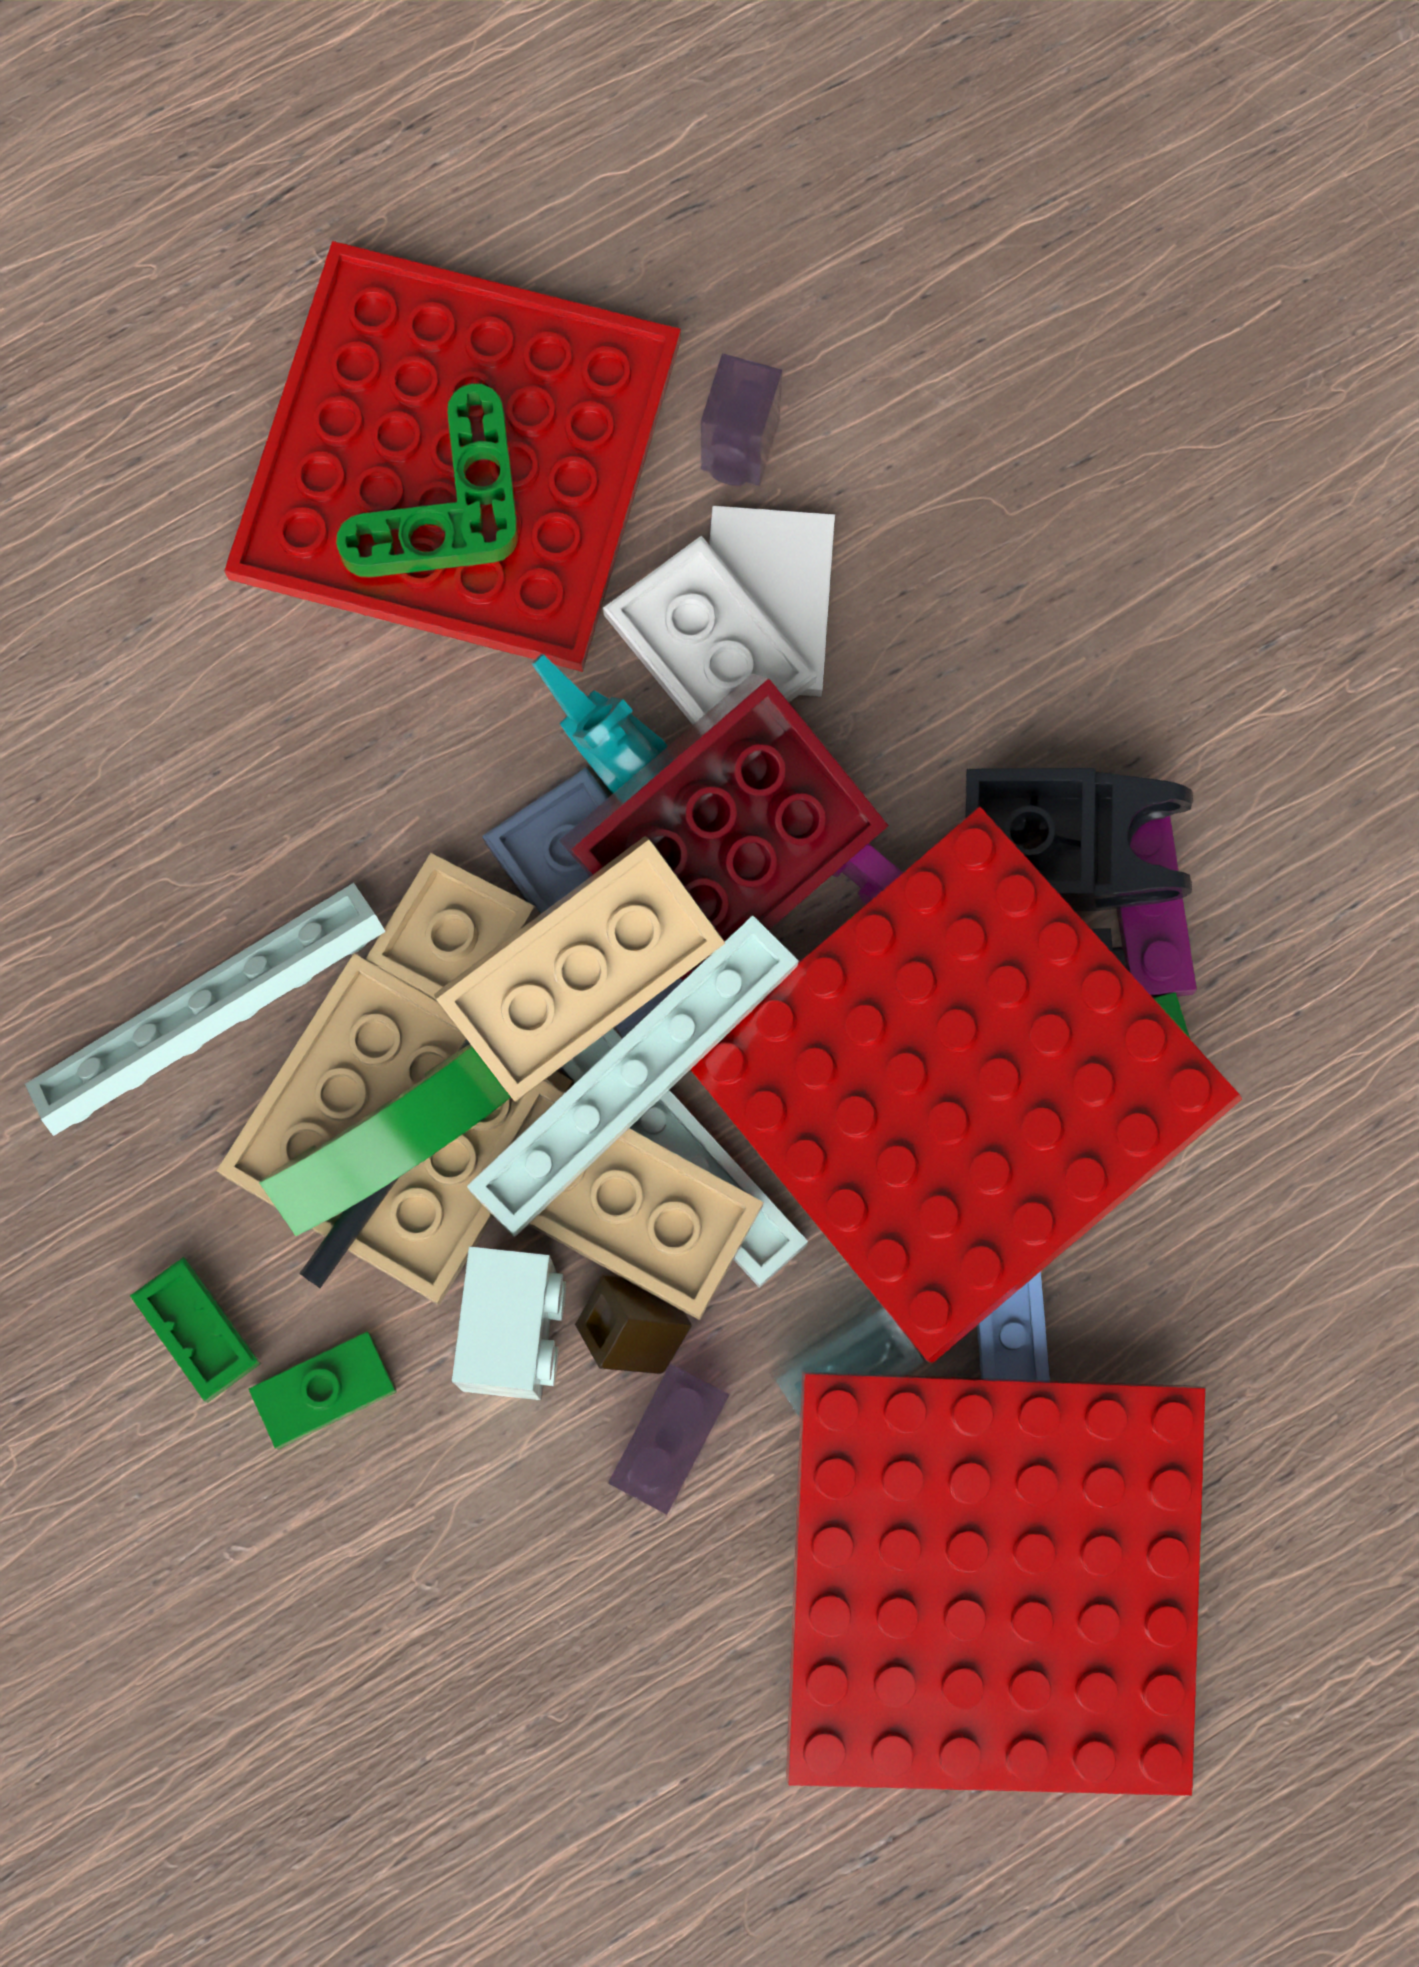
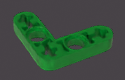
M469 384L454 392L448 402L447 414L457 502L361 513L347 519L342 523L337 532L336 544L344 566L351 573L360 577H377L494 563L505 559L514 551L518 543V525L506 424L500 397L492 388L483 384ZM481 405L484 414H486L483 416L485 441H473L471 423L467 417L470 414V406ZM481 459L495 462L500 468L498 479L485 487L473 485L465 477L468 467L473 462ZM492 503L495 524L497 528L501 529L497 531V541L491 543L484 542L482 533H478L483 529L480 504L488 505ZM422 525H436L445 532V540L438 549L431 552H421L411 545L410 541L413 532ZM399 529L398 536L404 554L395 555L390 530ZM371 534L374 542L378 543L372 547V556L361 557L358 549L354 548L360 544V535Z

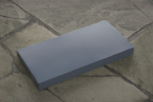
M584 768L482 835L486 846L526 902L534 905L540 913H543L590 878L559 841L608 799L587 768ZM680 978L616 1025L615 1028L622 1038L682 983V980Z

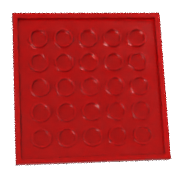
M332 241L224 572L228 580L534 660L540 654H544L554 665L583 672L680 346L681 329ZM469 384H483L492 388L500 397L506 424L518 525V543L514 551L505 559L494 563L377 577H360L351 573L344 566L336 544L337 532L342 523L347 519L361 513L457 502L447 414L448 402L454 392ZM481 405L470 406V414L467 416L471 423L474 442L485 441L483 416L486 414H484ZM481 459L473 462L468 467L465 477L471 484L485 487L498 479L500 468L495 462ZM492 503L488 505L480 504L483 529L478 533H482L484 542L491 543L497 541L496 534L501 529L497 528L495 524ZM422 525L413 532L410 543L421 552H431L443 544L445 532L436 525ZM399 529L390 530L395 555L404 554L398 536ZM371 534L360 535V544L354 548L358 549L361 557L372 556V547L378 543L374 542Z
M981 807L977 808L800 961L798 966L762 1002L690 1069L924 1358L931 1363L935 1362L1242 1100L1236 1089Z
M802 1372L786 1781L788 1785L1192 1796L1206 1388L1191 1385Z

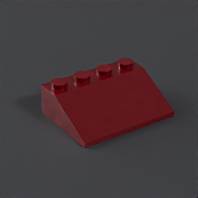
M751 674L559 841L591 877L646 836L725 942L751 916H754L769 931L889 825L773 682L767 677ZM705 958L703 961H701L699 964H697L695 967H693L691 970H689L687 973L681 976L680 979L682 980V982L693 971H695L707 958Z

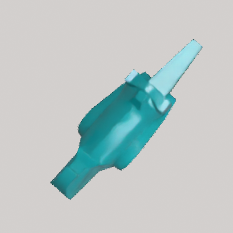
M540 654L531 663L567 715L559 724L611 794L615 793L668 747L662 738L631 714L633 710L624 699L616 697L609 699L595 690L586 696L544 654Z

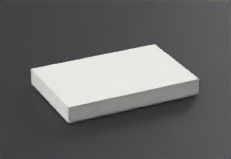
M713 506L709 545L817 675L816 683L800 695L822 697L835 514Z
M702 536L603 607L606 619L692 725L751 674L769 678L788 702L816 683L817 675Z

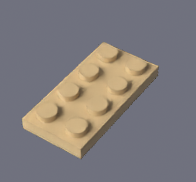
M644 836L437 991L434 996L511 1098L517 1101L723 946L725 942L652 842Z
M544 1081L527 1092L522 1097L479 1174L565 1093ZM629 1128L528 1225L700 1320L760 1213L764 1202Z

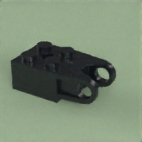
M1096 768L967 769L965 819L977 808L981 807L1074 911H1102L1163 903L1181 899L1191 894L1192 881L1190 874L1170 870L1161 865L1147 863L1136 856L1130 847L1134 834L1142 825L1153 820L1163 819L1173 814L1191 810L1193 791L1190 788L1170 781L1096 772ZM1039 832L1042 842H1044L1034 849H1024L1023 845H1017L1026 843L1028 833Z

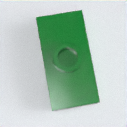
M182 1257L130 1295L203 1401L209 1403L261 1364L185 1257Z
M368 1331L249 1388V1392L274 1448L278 1450L397 1393L374 1340Z

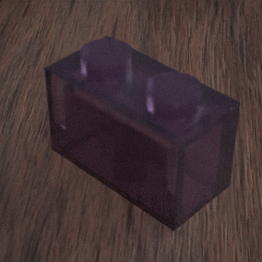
M722 353L701 418V470L709 472L717 481L733 486H740L745 482L760 486L780 422L782 369Z
M670 1363L608 1482L609 1486L669 1518L729 1402L730 1394Z

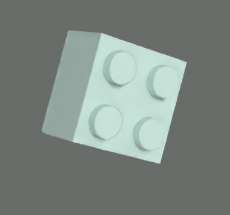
M469 1247L452 1382L463 1392L541 1400L543 1385L554 1386L559 1348L555 1346V1340H548L550 1321H562L566 1281H563V1274L556 1273L549 1255Z

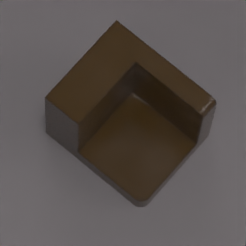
M603 1275L576 1321L575 1326L599 1369L661 1374L666 1371L691 1329L692 1324L684 1311L623 1277Z

